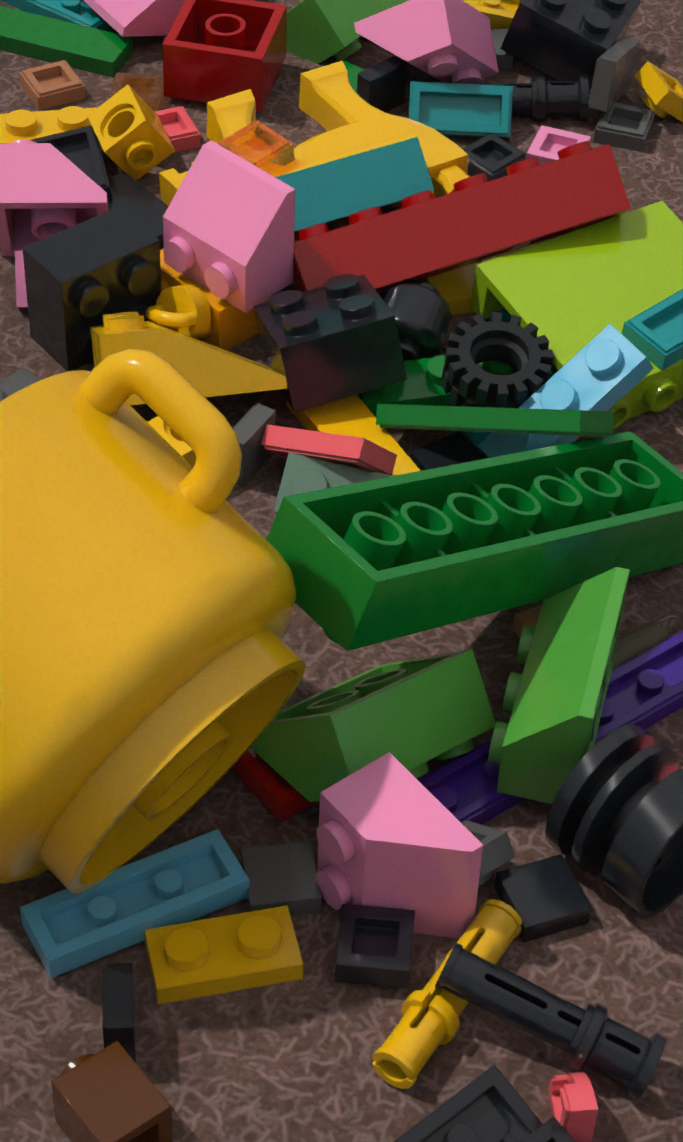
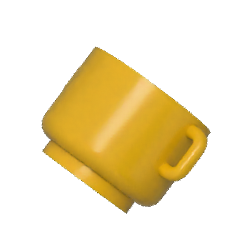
M130 348L112 353L93 368L92 371L76 370L56 374L37 381L0 401V884L30 879L50 870L72 894L85 892L98 885L114 870L128 864L155 842L234 766L278 715L294 693L305 672V662L282 640L290 625L296 600L293 573L279 551L226 500L240 476L242 452L237 433L225 416L172 364L153 352ZM136 394L192 448L196 456L194 467L126 402L130 395Z

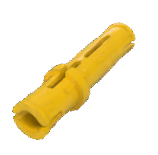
M487 900L481 905L479 913L457 943L462 945V948L496 964L513 939L521 933L522 919L517 911L503 901ZM453 948L448 952L446 958L422 990L413 991L407 997L401 1007V1020L382 1046L372 1055L371 1059L374 1060L372 1067L385 1082L400 1089L412 1087L417 1080V1075L437 1047L452 1041L459 1031V1016L469 1002L443 989L435 988Z

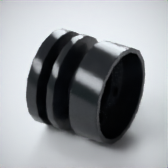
M627 724L612 730L592 746L572 769L557 792L547 815L545 835L551 846L563 855H571L576 865L583 871L598 872L603 869L601 878L606 889L641 916L653 917L664 911L683 894V768L677 770L679 763L676 753L672 749L656 744L654 737L640 726Z

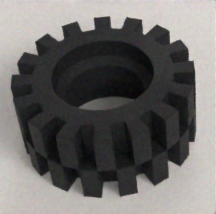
M491 312L490 322H485L482 314L472 316L471 326L462 321L457 325L456 334L451 332L446 347L442 387L445 394L451 393L449 402L453 406H460L465 403L464 407L519 408L549 380L553 352L548 350L549 340L545 335L537 337L538 327L531 322L524 329L521 328V317L511 315L509 323L501 321L502 313ZM485 361H498L510 365L517 372L510 375H495L482 370L476 364Z

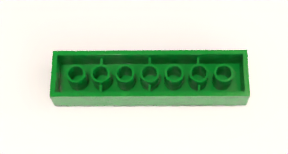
M629 431L285 496L267 540L279 551L293 573L296 589L295 603L323 628L324 633L330 640L342 646L346 651L544 600L615 567L630 569L629 577L683 563V472L633 432Z

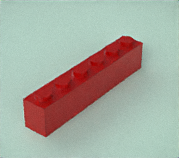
M589 141L580 142L558 151L559 160L540 165L537 157L529 158L506 167L507 176L487 181L485 173L474 175L454 183L455 192L435 198L433 190H427L402 199V209L382 214L380 206L354 213L348 217L350 225L329 231L327 223L302 229L294 234L296 242H294L293 268L295 288L298 291L305 292L324 286L325 282L332 277L352 274L356 276L365 275L379 294L405 281H420L622 215L631 207L610 144L591 149Z

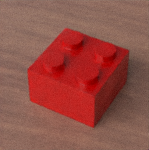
M185 0L163 42L164 96L207 103L251 89L255 98L256 111L262 112L286 59L287 5L254 0Z

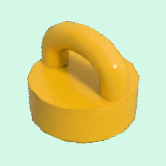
M182 284L166 288L157 298L156 305L148 307L145 312V316L150 322L197 340L206 334L211 321L210 305L206 296L198 287L192 284Z

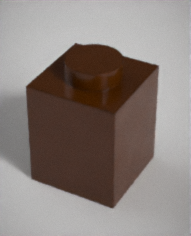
M115 1041L96 1054H85L76 1058L62 1071L60 1076L51 1081L55 1121L71 1142H173L171 1105L118 1041Z

